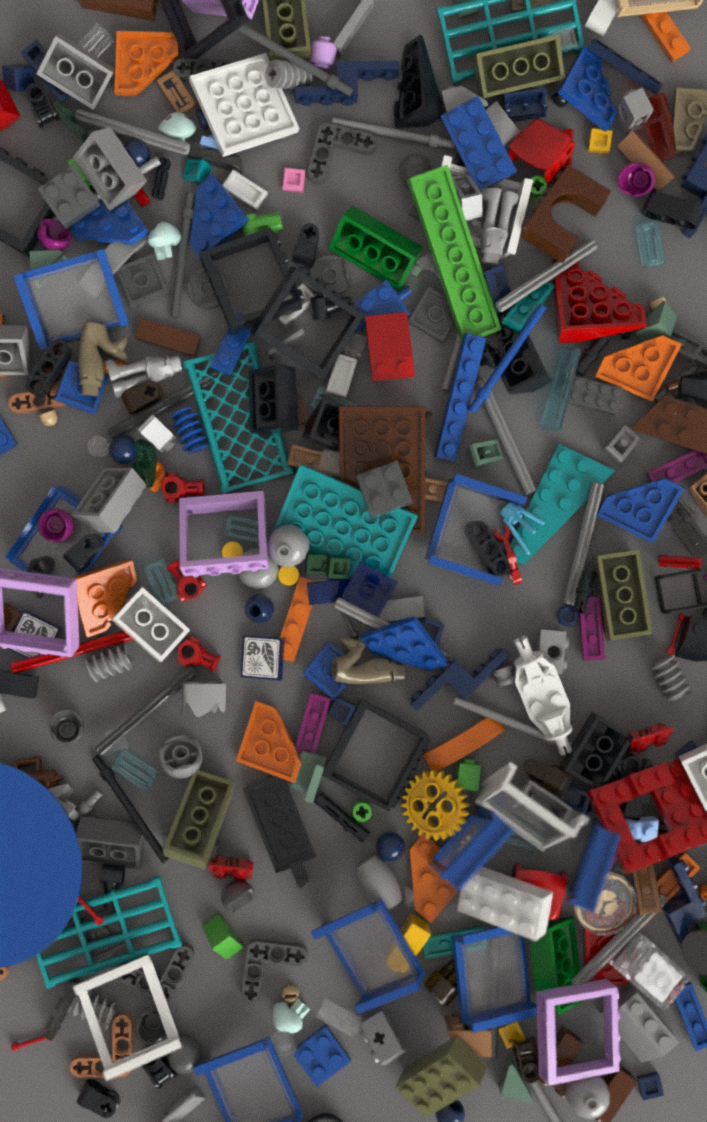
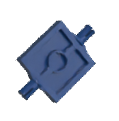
M385 280L354 302L360 308L359 312L364 315L354 334L363 327L366 328L365 316L407 312V316H410L403 302L404 298L413 293L412 290H409L410 287L407 286L400 292H397Z

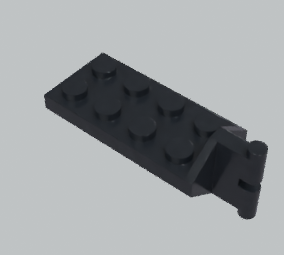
M273 776L243 790L275 872L279 873L291 868L297 887L303 888L309 881L303 863L315 858L316 854L287 781Z

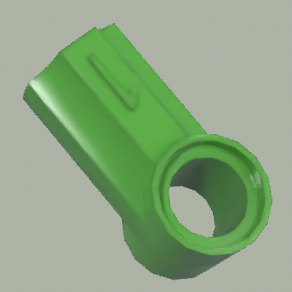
M279 211L259 216L257 214H247L249 220L241 227L243 237L270 227L273 233L283 231Z

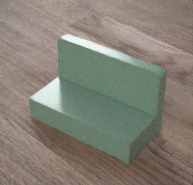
M303 750L300 756L302 764L296 782L292 783L291 788L306 792L305 801L313 803L327 757Z

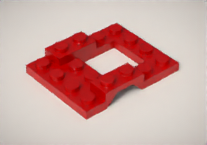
M680 758L636 772L624 779L590 790L587 793L603 829L621 835L615 855L625 875L707 843V812ZM651 793L669 832L637 845L618 805Z

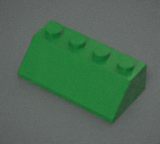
M352 205L343 214L328 249L380 280H387L392 287L400 291L416 265L424 247Z
M574 917L548 920L546 933L536 941L530 939L536 1001L537 991L573 985L571 980L580 972ZM583 1000L554 1005L555 1015H560L583 1003Z

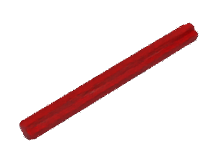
M121 631L79 643V648L72 657L133 639L127 633ZM40 654L12 662L10 667L15 674L71 657Z

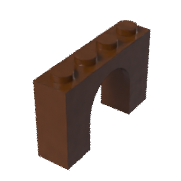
M570 165L567 166L564 172L559 171L554 179V182H556L554 186L547 188L543 195L545 199L542 202H537L532 211L534 213L531 218L528 216L521 226L524 229L521 238L562 263L565 262L574 249L579 237L555 222L551 214V208L560 203H571L596 217L611 193V190Z
M564 1026L561 1027L555 1036L556 1068L571 1065L584 1046L580 1037ZM619 1065L618 1072L608 1073L604 1077L610 1093V1103L607 1110L601 1116L594 1118L598 1122H611L637 1083L634 1075L621 1065ZM540 1077L539 1081L545 1086H548V1084ZM569 1082L551 1085L555 1088L557 1094L566 1098L565 1087Z

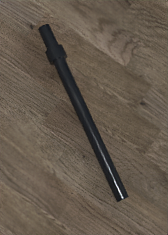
M96 755L92 758V761L99 769V775L104 782L107 781L161 863L167 862L170 858L164 856L163 848L114 778V772L110 767L106 766L100 755Z

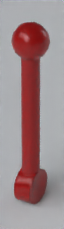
M683 613L678 615V624L671 645L666 649L668 655L675 654L674 647L682 622L686 619V615Z
M79 896L78 901L94 917L95 924L102 925L104 918L98 916Z
M49 1031L46 1035L19 1044L15 1042L11 1045L12 1051H17L21 1047L46 1039L51 1041L54 1039L55 1033Z

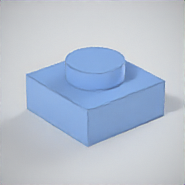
M202 135L200 141L202 151L222 156L214 136L209 135L206 137Z

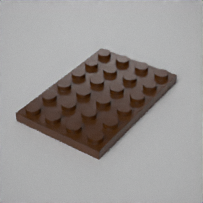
M339 406L340 480L359 488L356 480L357 475L398 461L413 501L412 504L403 508L418 514L410 534H425L426 406Z

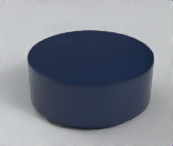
M196 109V115L202 129H209L210 127L202 109Z
M562 606L558 610L557 620L561 625L573 626L577 623L579 613L572 610L573 606Z

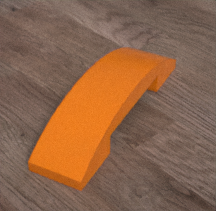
M484 717L477 721L475 725L422 755L430 769L437 772L480 748L505 731L500 722Z

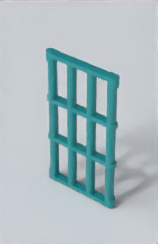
M472 0L448 7L446 5L437 7L436 12L441 26L452 83H459L464 79L475 77L474 68L456 72L454 59L529 40H537V38L573 29L576 32L577 42L561 46L562 55L574 51L575 53L580 52L585 43L576 0H562L531 8L530 0H523L525 10L495 18L490 17L488 5L508 0ZM483 7L485 20L451 29L446 28L445 16ZM571 8L573 21L535 30L533 17ZM523 19L528 20L529 32L495 40L493 27ZM487 29L490 42L451 51L449 38Z
M158 875L150 878L148 881L119 890L114 889L110 893L84 900L90 908L113 901L116 913L103 916L104 922L102 925H96L95 919L81 923L78 911L85 910V908L78 902L72 914L75 926L65 928L54 941L78 934L82 945L43 957L42 952H40L36 957L45 986L48 989L57 986L58 983L90 973L93 975L99 970L131 960L134 961L146 955L169 948L181 947L182 940L173 918L161 876ZM158 887L160 899L122 910L119 902L120 898ZM164 907L167 915L166 919L131 930L128 929L126 918ZM116 921L120 922L122 933L88 943L84 931ZM171 927L174 938L135 950L132 938ZM126 940L129 952L94 963L91 951ZM85 953L88 965L50 977L46 965Z

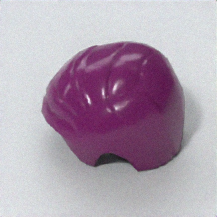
M631 162L620 171L617 180L618 187L623 193L633 197H641L653 189L655 174L649 165L643 162Z
M44 218L41 221L37 232V237L41 244L49 250H65L71 243L69 228L65 229L62 223L56 220Z
M53 508L48 509L42 514L38 526L39 532L44 539L51 542H63L72 536L75 523L67 511Z

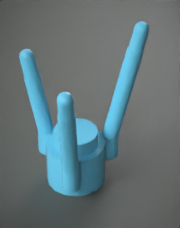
M510 502L503 508L500 514L504 517L503 522L509 527L526 555H529V550L511 523L516 524L519 522L534 534L535 530L522 519V514L541 525H544L545 522L524 510L520 505L516 506L513 502Z

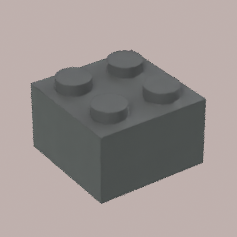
M73 165L38 188V191L65 229L100 207L98 200Z
M398 461L356 476L371 519L408 506L413 502Z

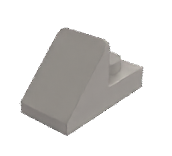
M624 425L603 450L617 463H621L641 438L628 426Z
M68 784L48 788L62 805L68 817L75 822L80 814L74 810L77 806L68 800L74 789Z

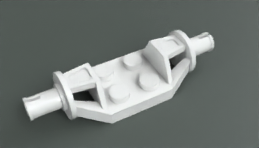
M522 636L521 639L524 645H521L519 638L514 640V644L520 654V657L514 661L516 667L515 684L530 720L544 733L543 736L546 740H555L560 755H566L563 746H565L568 753L572 751L567 735L573 729L570 724L569 700L554 664L543 657L541 651L532 652L527 636Z

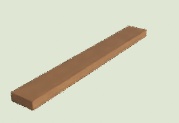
M292 444L287 463L288 466L299 468L302 463L327 475L340 478V456ZM425 477V499L442 503L448 483Z

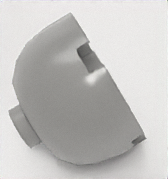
M283 524L276 528L270 534L267 542L268 554L271 560L282 567H293L300 564L306 558L310 549L308 536L300 527L293 524Z
M252 548L244 552L242 556L259 555V548ZM268 554L269 569H260L258 572L251 570L238 573L241 582L249 588L265 589L276 580L279 565L273 562Z
M175 736L165 742V746L159 751L162 768L165 773L173 778H189L200 769L202 764L201 745L195 739L194 741L188 739V736Z
M593 1076L569 1081L565 1087V1097L569 1107L577 1116L584 1119H594L601 1116L607 1110L610 1103V1093L602 1077Z

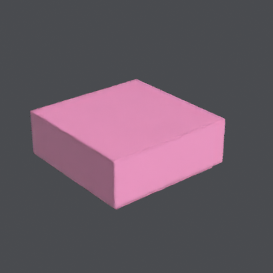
M285 168L282 189L284 191L303 193L305 170Z

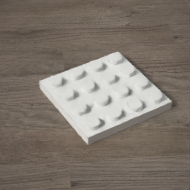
M266 53L189 77V82L223 157L298 133L300 129L282 88H271L266 83L265 72L270 63Z

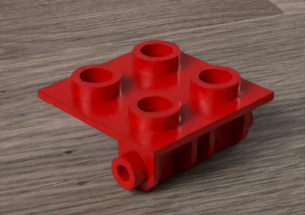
M658 723L649 728L645 727L647 735L644 734L642 729H639V732L636 730L628 733L634 737L631 740L628 753L635 751L637 754L646 751L647 747L655 745V747L665 745L673 731V726L666 728L665 724Z
M216 856L215 859H211V864H208L210 874H214V878L226 879V876L235 877L234 880L247 881V878L252 879L254 862H250V859L239 858L237 867V858H235L233 867L230 866L231 857L228 858L226 866L227 857Z

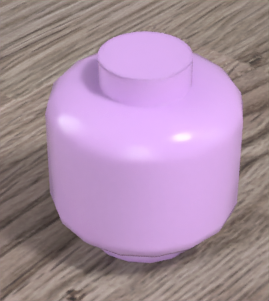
M319 36L318 40L311 42L309 62L321 70H329L330 67L335 65L337 49L330 42L331 38Z

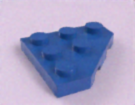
M584 46L577 55L557 93L603 131H607L617 115L615 105L611 104L609 97L611 90L607 78H604L601 68L603 63L601 58L587 49V46Z
M213 173L196 190L189 245L199 258L200 252L224 244L249 220L244 211Z
M102 199L98 200L100 207L69 227L78 241H87L88 239L96 240L99 243L113 244L115 241L123 242L125 245H133L149 234V231L127 200L109 211Z
M664 477L619 491L605 497L597 512V516L654 543L681 496L684 487Z
M416 616L365 632L361 637V640L372 654L423 670L431 671L447 666L448 663L446 656Z

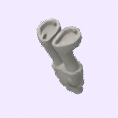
M484 188L481 189L482 200L487 203L483 229L480 231L481 254H483L482 263L498 266L499 257L503 256L502 251L509 236L507 231L513 206L518 204L520 196L512 191L501 193V189ZM500 200L501 212L498 227H494L498 203Z
M166 355V358L164 356H147L144 360L127 365H118L112 359L105 360L116 399L120 398L122 393L149 381L157 383L169 376L173 377V373L182 371L178 355L173 357ZM145 371L144 375H140L130 379L119 380V378H122L124 376Z

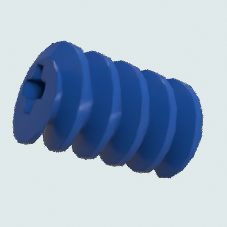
M193 407L178 410L170 416L172 420H177L173 426L179 428L176 434L182 436L179 442L185 444L182 450L188 452L187 454L201 451L209 446V444H202L206 436H199L203 428H196L200 420H193L197 415V412H190Z

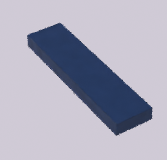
M598 39L591 41L587 49L655 95L663 87V83Z

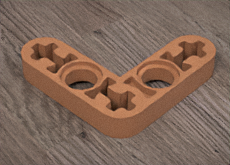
M58 348L56 354L61 355L63 352ZM53 364L46 366V373H50L53 370V367L50 368ZM65 366L64 370L62 371V377H63V375H64L66 366ZM61 380L55 382L50 390L51 397H56ZM30 392L15 394L9 399L8 403L9 408L17 414L67 406L55 401V399H52V404H50L48 395L45 396V403L42 406H36L34 403L36 396ZM18 399L22 402H30V405H21V409L14 406L18 403Z
M128 1012L118 1013L113 1020L112 1054H110L112 1063L122 1059L124 1055L126 1057L133 1054V1017ZM121 1018L124 1019V1022H128L124 1027V1033H120L122 1031V1024L118 1022ZM125 1039L128 1042V1048L120 1049L117 1041ZM99 1054L77 1055L70 1064V1072L75 1077L105 1078L103 1071L98 1070L96 1067V1063L102 1061ZM78 1062H81V1064L85 1066L83 1070H80L79 1066H76ZM131 1070L116 1077H126Z

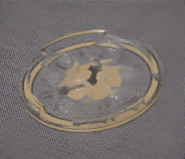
M608 872L595 913L593 914L588 910L573 905L574 913L579 923L588 931L595 933V935H613L624 930L633 915L636 914L638 907L637 894L626 878L620 874Z

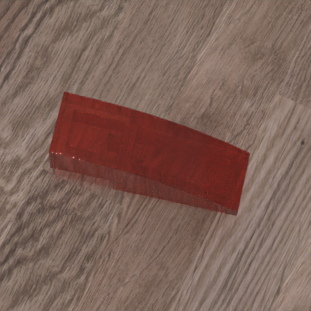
M665 92L648 98L654 111L647 122L643 123L651 149L662 162L677 156L673 122Z

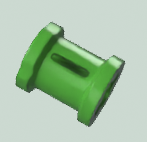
M534 176L531 178L533 180L529 195L531 201L540 200L547 188V182H545L543 177Z
M364 799L356 801L353 805L354 818L360 822L370 819L372 815L370 803ZM360 806H363L364 809H368L365 811L364 815H361L360 812H357L359 811Z

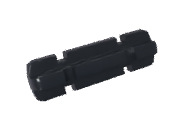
M166 158L159 159L161 164L156 172L155 188H153L152 196L157 200L164 199V189H166L169 175L168 170H170L171 165L170 160Z

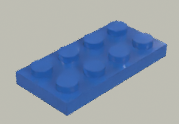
M479 96L440 116L466 170L480 191L501 182L517 172Z

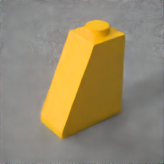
M410 912L400 929L414 955L417 956L431 935L429 923ZM394 940L385 955V962L391 970L395 972L399 970L405 973L410 965Z

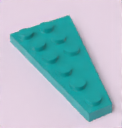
M558 444L526 511L544 521L545 524L541 525L523 515L522 519L535 530V533L532 534L521 523L519 524L516 531L530 554L526 555L513 536L510 546L512 551L515 552L516 563L524 566L588 500L591 484L593 482L603 484L615 470Z

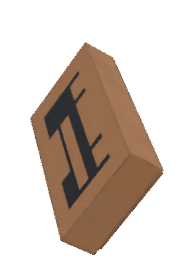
M174 70L157 80L158 85L175 112L187 114L197 107Z

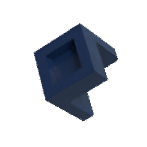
M23 64L2 66L3 82L7 89L15 92L26 91L27 87L34 83L33 67Z
M423 617L422 626L438 645L445 625Z
M338 696L328 715L347 726L356 705Z

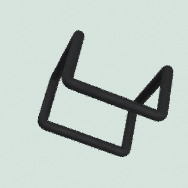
M702 569L657 575L655 577L660 609L663 614L707 607V603H702L697 579V573H701ZM692 574L698 605L665 610L660 579Z

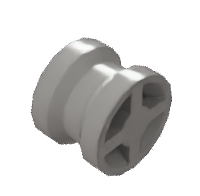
M512 665L497 668L492 672L496 676L497 687L515 682Z

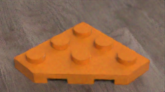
M116 31L114 89L116 96H138L179 57V45L173 32Z
M659 335L603 357L595 377L653 402L682 344L664 335Z
M131 559L72 577L77 579L78 612L86 638L108 630L111 625L110 621L115 613L119 612L126 600V594L136 583L137 577Z
M255 701L236 762L294 783L296 782L302 761L277 707Z
M424 833L409 848L414 908L426 920L432 923L458 890L427 864L428 861H433L432 857L441 847L431 838L427 840Z

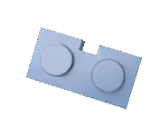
M654 816L640 817L639 821L625 819L634 839L646 842L657 837L659 820Z

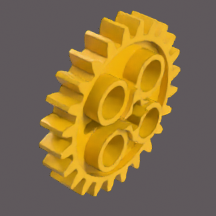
M432 770L430 774L428 771L422 772V776L420 774L416 775V780L409 781L411 787L405 788L408 794L402 796L404 800H407L406 803L401 805V807L407 808L403 815H409L406 823L412 822L414 824L411 829L412 831L417 828L419 829L418 836L426 833L427 840L432 836L434 841L439 840L440 836L443 840L447 839L448 835L452 837L455 835V831L458 832L462 829L459 824L466 823L462 816L469 815V812L465 811L464 808L470 806V804L463 800L468 795L461 794L464 786L458 788L459 780L457 779L452 782V774L444 777V771L439 772L438 775L436 770ZM432 785L437 788V795L431 791ZM446 791L447 795L437 803L436 809L430 811L426 819H424L423 815L435 805L434 801L439 800ZM419 800L424 804L423 810L418 806ZM447 800H449V801L452 803V805H453V809H452V810H450V809L447 808V806H446V801H447ZM433 816L439 819V825L433 822Z

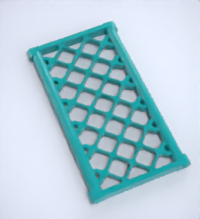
M256 342L245 345L242 352L248 350L249 355L244 360L238 359L242 365L238 372H232L235 378L231 385H226L219 380L223 372H220L217 378H213L206 373L216 353L183 362L184 369L187 370L218 473L221 494H227L238 489L295 474L293 467L287 465L288 456L281 433H272L273 435L266 440L257 434H251V431L244 428L245 423L250 418V412H245L239 409L238 406L243 398L249 400V397L245 395L249 388V380L240 376V372L243 366L253 367V370L261 368ZM209 362L204 371L195 369L194 365ZM204 376L209 377L215 382L210 391L201 390L199 381ZM237 378L248 383L242 393L232 387ZM217 384H221L228 389L223 398H219L212 393ZM230 391L241 396L236 405H232L225 400ZM209 397H214L220 401L216 411L207 410L205 401ZM222 404H227L234 409L229 418H225L218 413ZM235 411H240L246 415L242 425L231 421ZM217 416L226 421L222 431L213 430L211 421ZM228 424H233L239 428L235 438L224 434ZM241 431H246L252 435L248 445L237 441ZM222 436L232 441L228 451L219 450L217 441ZM254 438L265 442L261 452L250 448ZM236 443L245 448L241 458L230 454V450ZM267 445L276 446L278 455L273 460L263 455ZM247 451H252L258 455L254 465L243 461ZM228 456L238 461L234 471L225 470L223 461ZM260 458L271 462L267 472L256 468ZM241 463L251 468L247 478L236 474V470ZM273 465L282 466L283 472L269 475ZM253 471H258L264 475L262 478L249 481ZM236 476L242 479L244 483L230 486L229 481Z

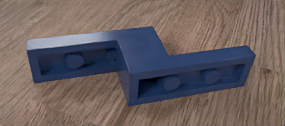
M337 61V77L340 78L341 82L354 89L351 96L349 97L335 88L333 90L328 86L295 87L296 103L304 106L311 105L312 103H321L322 105H332L333 103L352 105L353 103H358V78H362L365 81H370L374 78H383L387 81L399 78V61Z
M707 132L701 141L704 144L702 149H697L691 159L694 162L692 167H687L681 177L684 179L681 187L698 196L697 202L706 208L695 230L685 229L683 235L688 238L694 235L707 213V167L704 166L707 160Z
M496 648L488 656L490 660L485 665L481 663L473 671L475 673L473 677L455 659L452 662L448 660L447 666L440 668L442 672L437 677L433 675L425 683L427 687L422 692L418 690L412 695L410 705L418 711L446 682L466 699L510 654L504 648L500 650Z
M674 855L666 860L682 894L667 902L662 907V910L682 949L684 938L691 933L688 926L706 917L707 914L704 910L706 906L704 900L695 891L697 885L687 874V871H689L687 864L683 859L679 860Z

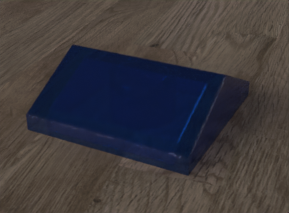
M360 562L341 598L379 617L398 581Z

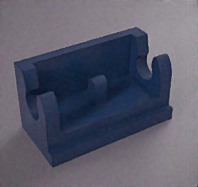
M546 88L504 93L502 109L513 122L546 117L548 103H545Z
M503 263L482 270L496 312H500L495 305L496 302L511 292Z

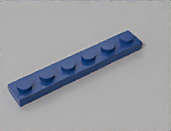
M464 333L434 457L456 462L486 338Z

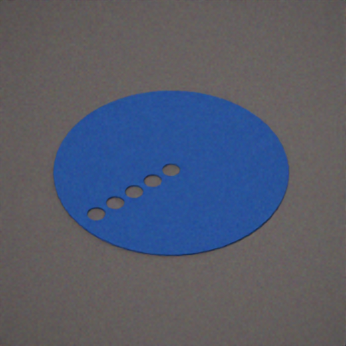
M0 763V968L19 964L38 955L64 930L78 901L82 880V860L73 825L56 797L29 774L15 767Z

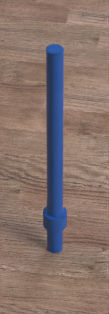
M539 304L483 388H479L476 398L468 408L470 412L475 414L483 401L489 398L491 395L489 392L547 309L545 306Z

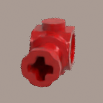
M166 473L161 490L164 493L166 503H179V498H187V495L204 496L205 484L204 479L187 481L186 478H178V473ZM176 483V492L169 494L167 491L168 485Z
M180 559L174 561L166 568L167 571H171L177 580L175 584L179 591L176 594L183 603L191 598L199 597L202 590L208 586L201 575L199 577H194L193 575L184 576L180 569ZM190 583H194L197 587V591L193 595L187 592V586Z
M189 635L188 639L178 648L177 663L186 667L190 663L195 666L200 664L209 668L210 672L214 673L221 655L218 654L216 656L205 651L206 647L200 644L201 640ZM186 645H190L194 649L191 657L184 654V647Z

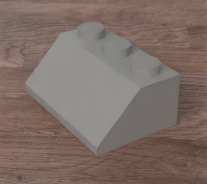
M58 33L36 74L94 110L115 68L61 33Z
M111 127L92 132L73 156L109 211L136 194L147 182Z
M0 325V375H29L30 340L27 325Z
M104 468L71 515L73 518L99 532L115 533L125 516L131 511L135 501L141 496L146 484L133 468Z
M632 985L619 995L618 1011L620 1019L618 1020V1031L620 1038L641 1063L663 1057L679 1043L673 1033ZM602 1009L600 1014L604 1017V1010Z

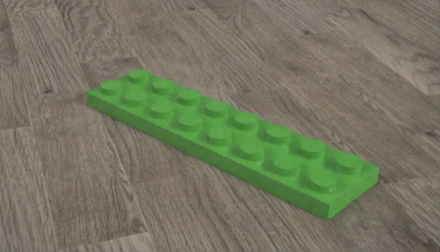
M448 165L407 179L461 343L464 333L484 337L502 330Z

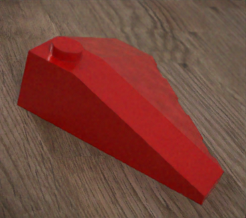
M552 259V265L556 263L558 260ZM579 261L553 278L558 344L588 341L647 326L645 310L638 302L635 306L625 299L626 294L615 286L611 289L601 283L602 277L592 270H589L587 273L578 267Z

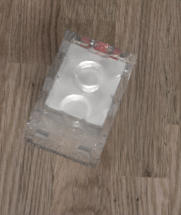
M639 932L620 949L609 963L664 1012L668 1009V1004H671L686 986L685 983H688L691 979L685 971Z

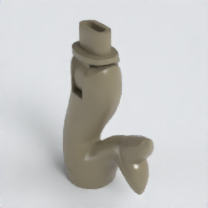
M92 322L83 324L78 354L79 385L82 386L81 395L97 397L99 388L102 387L105 366L97 345L117 360L129 364V358L124 351L127 345L126 335L112 342L108 337L105 325Z
M347 637L340 639L349 650V653L333 659L331 674L334 681L348 684L395 682L396 680L405 679L404 664H396L393 660L390 662V660L385 658H373L354 666L361 657L366 645L361 640V637L357 640Z

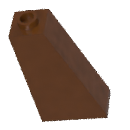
M78 0L81 7L85 9L155 21L158 0Z

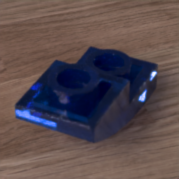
M335 578L328 579V581L307 583L309 605L336 602L337 598L351 599L349 579Z

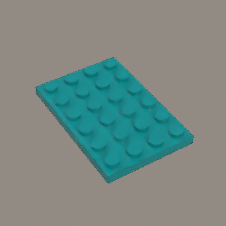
M301 463L274 530L283 524H293L300 527L309 538V552L350 557L349 576L385 591L418 514L402 507L371 519L359 488Z

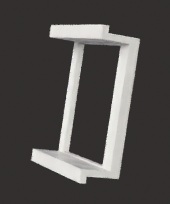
M149 955L73 986L76 995H79L101 1057L106 1081L182 1047L177 1028ZM142 967L168 1038L112 1063L87 990Z

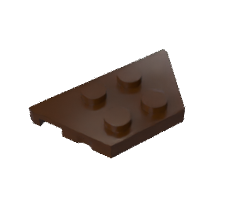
M664 396L632 428L633 431L707 454L706 408Z

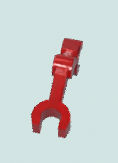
M504 526L506 534L499 535L497 529H494V538L503 543L506 552L505 556L510 563L509 577L513 580V584L516 585L522 583V579L517 568L515 552L512 551L508 542L510 529L508 526Z

